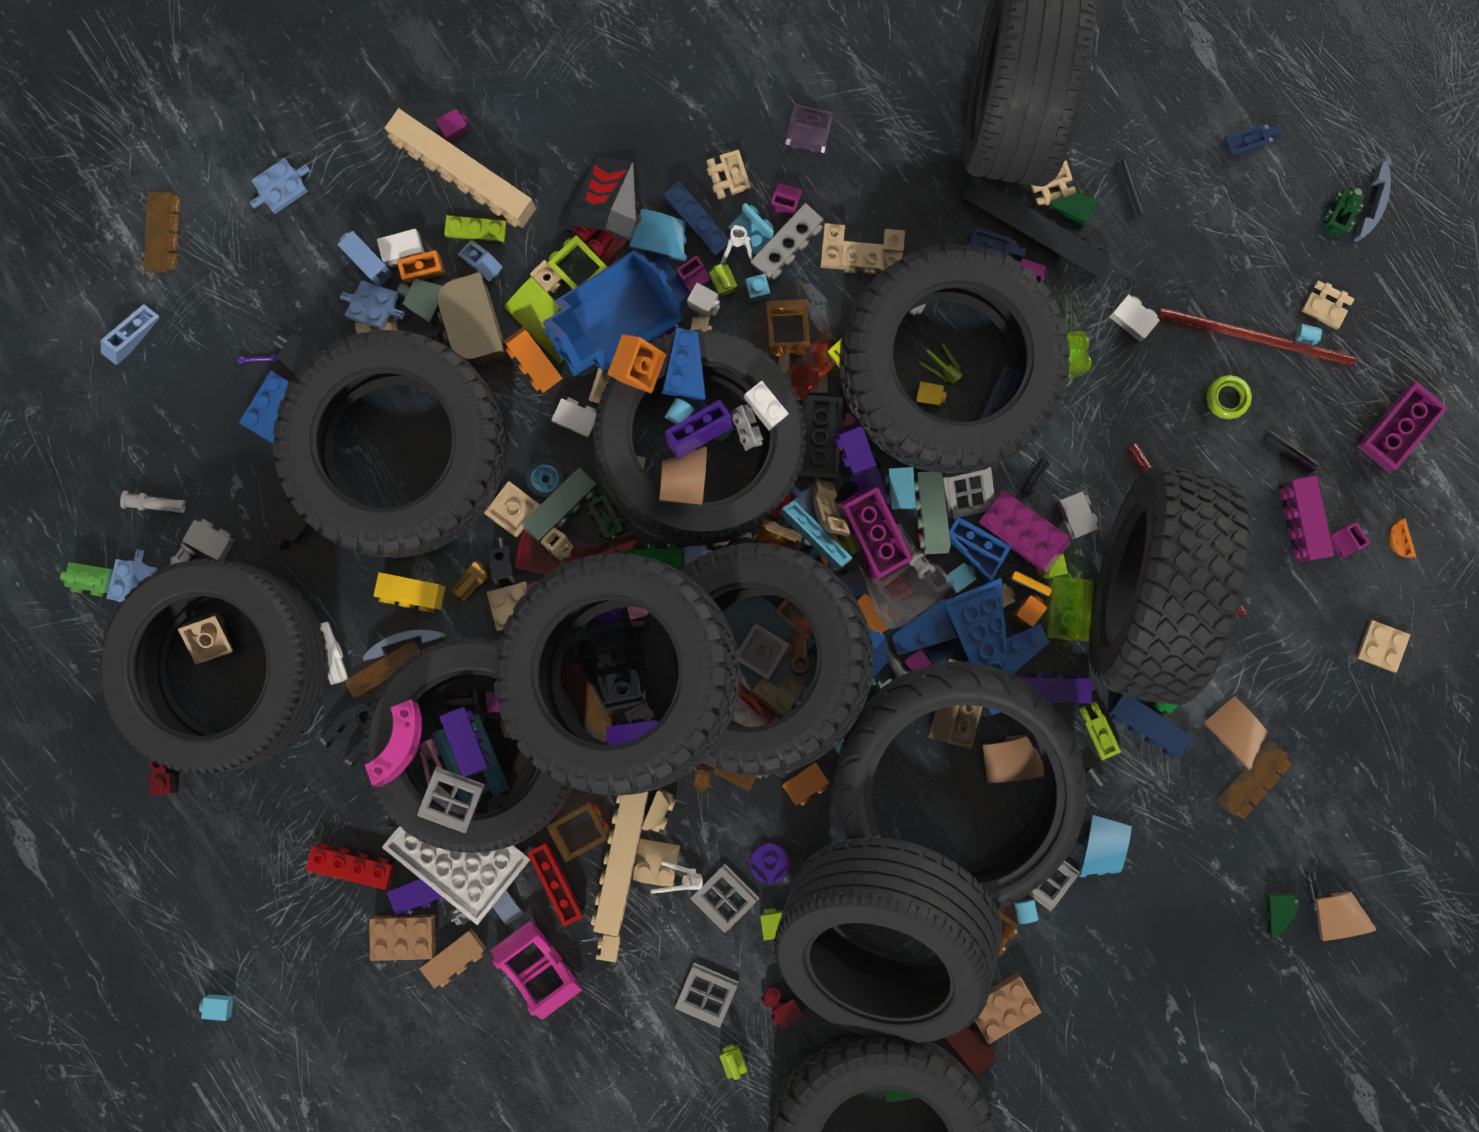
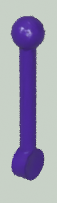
M273 354L270 357L244 358L239 356L237 358V362L240 364L248 361L272 360L273 362H278L280 360L277 354Z

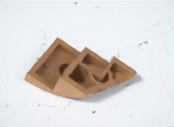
M707 447L695 449L679 459L675 456L662 461L659 501L702 506Z
M1234 696L1204 723L1220 739L1221 743L1236 756V759L1248 770H1251L1254 758L1259 753L1261 742L1264 741L1267 731L1246 706Z
M1027 735L1006 736L1005 741L983 743L987 783L1012 782L1044 776L1043 762Z
M1352 892L1330 894V897L1315 899L1322 941L1347 938L1376 931L1375 926Z

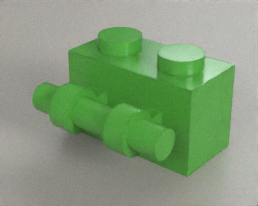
M68 562L67 572H62L60 579L65 580V587H71V592L83 593L84 590H90V595L103 597L104 593H108L113 569Z

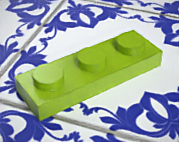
M446 215L444 235L445 237L505 242L507 222Z

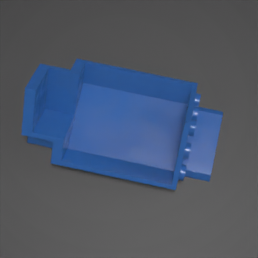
M634 250L554 301L559 312L543 322L545 328L542 331L546 337L548 336L552 340L553 347L562 360H566L574 376L593 364L604 372L610 368L622 335L640 337L650 342L682 321L681 307L687 304L690 293L664 256L658 255L648 261L643 254L640 255Z

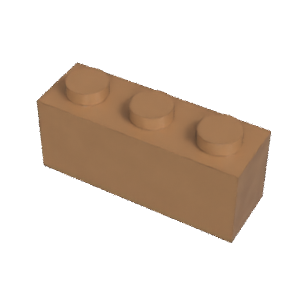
M471 928L433 959L425 963L420 970L433 988H436L438 985L442 988L451 981V975L455 972L459 975L466 970L468 962L473 960L475 963L483 957L484 954L482 952L486 949V946Z

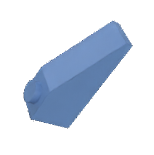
M143 304L101 339V353L117 365L134 350L157 322L159 316Z

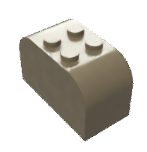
M478 272L446 283L438 294L440 312H437L440 323L446 329L443 332L446 343L471 365H481L508 357L487 284L481 273Z

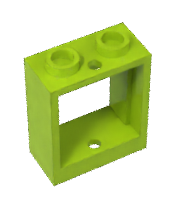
M577 235L574 238L570 237L563 244L564 247L559 252L555 251L549 257L548 265L562 278L563 282L571 290L577 287L576 284L557 264L577 245L599 267L590 278L607 268Z

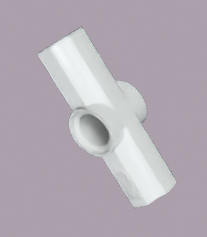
M320 623L322 626L320 629L324 632L326 640L325 649L328 650L327 675L330 684L333 685L349 678L342 661L343 653L341 647L334 638L330 623Z

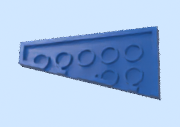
M1002 578L944 601L968 661L970 663L989 665L1008 672L1001 587ZM989 708L991 715L999 713V711Z

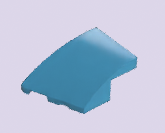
M641 209L629 247L635 250L648 251L654 255L668 256L673 260L686 261L687 256L684 254V244H686L685 221L659 212Z
M1092 815L1088 837L1085 841L1084 857L1081 860L1079 877H1086L1090 874L1120 873L1127 855L1132 826Z

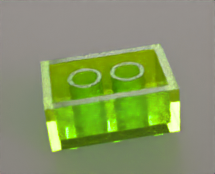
M1054 576L1049 578L1048 587L1052 588V591L1047 596L1044 630L1047 638L1089 641L1094 580Z

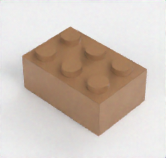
M435 914L373 916L369 919L370 961L433 959L436 956Z
M1015 973L990 989L986 1006L975 1020V1023L987 1043L990 1044L1042 1012L1020 975Z

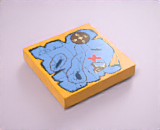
M1017 571L1010 573L1006 579L1042 598L1049 596L1052 588Z

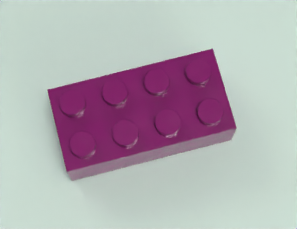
M1417 382L1406 387L1357 447L1385 471L1397 470L1448 408Z
M1317 476L1292 480L1281 484L1280 497L1285 502L1284 515L1290 525L1288 534L1290 539H1293L1294 547L1292 552L1294 558L1300 563L1334 556Z
M869 486L835 505L842 520H846L850 532L849 535L871 578L879 579L913 560L878 487Z
M1005 491L999 495L979 521L981 529L1010 545L1012 551L1045 574L1049 572L1071 543L1070 537Z

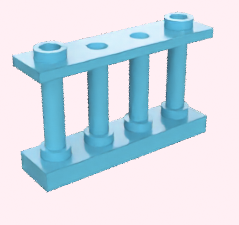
M795 500L780 511L779 514L785 519L778 529L774 527L762 536V539L767 544L783 546L798 551L804 540H807L814 547L808 556L816 559L821 554L828 561L826 567L831 571L834 568L837 571L840 570L852 559ZM790 525L799 533L792 544L783 536Z
M479 714L473 715L475 722L472 725L475 731L479 730L483 740L480 746L482 751H487L491 762L487 763L489 768L465 778L474 781V775L484 772L488 783L484 784L482 794L491 791L493 796L509 790V786ZM441 729L432 733L448 772L462 776L445 730ZM460 788L457 789L460 801L469 804L473 793Z

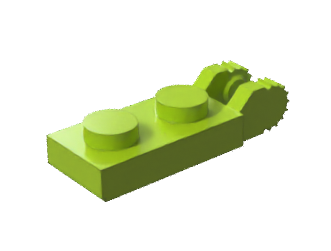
M1093 701L1091 708L1097 716L1096 718L1091 720L1084 706L1079 707V710L1100 759L1105 760L1120 753L1121 750L1105 715H1102L1097 702Z

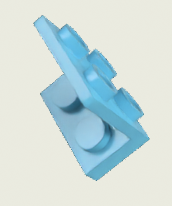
M744 203L742 205V214L728 229L731 231L734 225L745 228L746 236L750 237L752 253L756 256L773 238L774 231L772 229L774 227L767 219L763 221L758 216L759 212L753 205L748 206Z

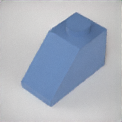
M472 240L458 253L475 271L480 272L489 282L503 268L489 252Z

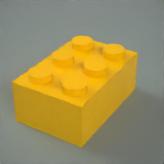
M379 572L374 597H379V602L395 605V601H398L399 606L414 609L415 605H418L419 610L434 613L435 609L441 610L446 586Z

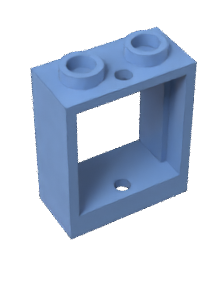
M353 231L344 234L340 238V242L337 245L377 286H381L393 275L388 267Z

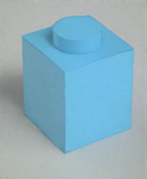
M765 274L746 279L750 303L770 298V290Z
M965 562L943 577L955 594L977 579L974 568L970 564L966 565Z
M209 994L204 997L199 1006V1011L202 1012L201 1019L226 1021L231 1018L234 996Z

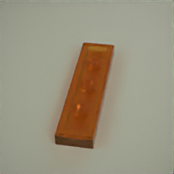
M412 640L347 679L344 683L353 698L356 699L393 676L392 673L400 665L403 666L406 660L415 654L421 653V649L417 642Z

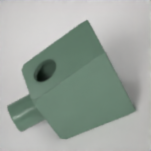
M418 279L413 281L411 287L401 283L397 293L405 297L403 305L430 325H434L438 316L437 312H440L438 294L443 286Z

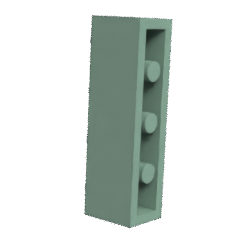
M578 468L521 523L522 528L540 545V541L553 527L556 529L562 528L568 522L567 518L572 513L575 515L582 508L581 504L586 499L589 501L592 496L596 495L597 484L583 470Z
M918 472L917 480H914L915 492H918V498H915L916 511L920 510V517H917L918 529H922V535H919L920 547H924L925 555L949 553L951 544L942 473Z

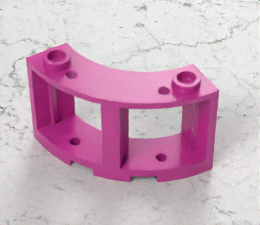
M409 700L391 707L393 731L390 741L376 759L365 764L372 786L381 787L396 779L413 760L420 745L422 716L417 702Z
M529 921L490 951L494 957L492 959L493 964L497 969L501 968L519 989L528 1003L526 1007L532 1016L537 1015L543 1020L582 990L571 971L567 970L564 963L560 961L562 958L555 948L549 945L547 940L544 939L545 936ZM534 943L543 952L544 956L517 975L507 964V961L528 945ZM552 965L564 984L536 1004L525 984Z

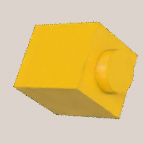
M920 382L916 404L940 408L941 404H945L947 392H943L944 386Z

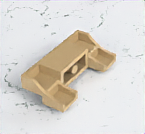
M825 223L821 268L843 269L846 273L865 271L867 275H876L902 259L905 238L904 230L885 229L882 245L844 241L845 225Z

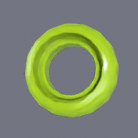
M1232 375L1219 377L1212 382L1206 396L1208 407L1212 413L1219 418L1228 420L1238 418L1246 413L1252 399L1251 390L1246 381ZM1231 386L1237 389L1240 401L1235 408H1225L1220 404L1218 393L1221 388Z

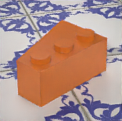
M521 327L504 340L508 346L505 349L512 359L514 357L518 359L520 364L517 366L524 375L528 373L531 376L532 380L529 382L536 391L540 389L544 393L562 379L525 328Z

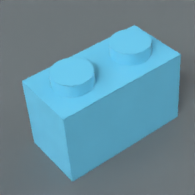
M913 467L888 469L887 474H884V484L888 486L889 490L886 504L890 506V511L915 509Z

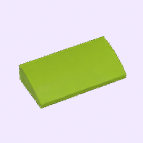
M530 277L511 297L504 308L561 364L565 359L562 360L553 347L552 340L548 336L546 337L542 331L545 328L543 322L558 313L559 310L551 296Z

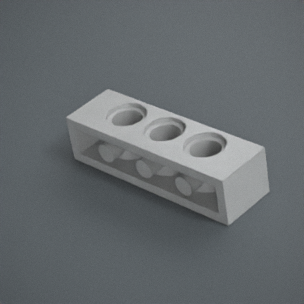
M805 203L752 259L751 266L760 275L765 274L767 281L771 278L775 280L781 274L783 265L785 263L789 265L796 257L794 254L798 249L802 251L808 245V239L812 235L816 236L822 230L823 218ZM803 225L807 228V232L799 233L796 228ZM791 240L794 245L791 248H786L783 242ZM776 254L780 257V260L774 263L770 261L769 257Z

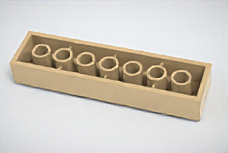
M399 108L385 126V130L388 133L387 137L392 140V144L399 149L404 147L415 160L420 158L428 169L433 172L436 169L441 173L440 176L449 183L454 181L459 190L465 194L470 192L474 196V200L481 205L486 203L494 214L498 216L502 214L512 226L516 227L518 225L523 228L536 210L530 197Z
M649 791L617 796L616 803L620 804L619 809L614 811L612 823L616 825L615 829L610 831L608 839L611 849L607 850L604 858V864L607 865V868L603 869L599 884L603 885V887L599 889L595 905L599 906L598 910L595 909L592 916L591 925H594L593 932L618 937L621 930Z

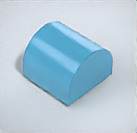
M1300 324L1294 341L1314 346L1321 340L1322 329Z
M676 398L665 418L678 424L689 418L694 408L687 402Z
M1034 898L1014 903L1019 924L1039 920Z

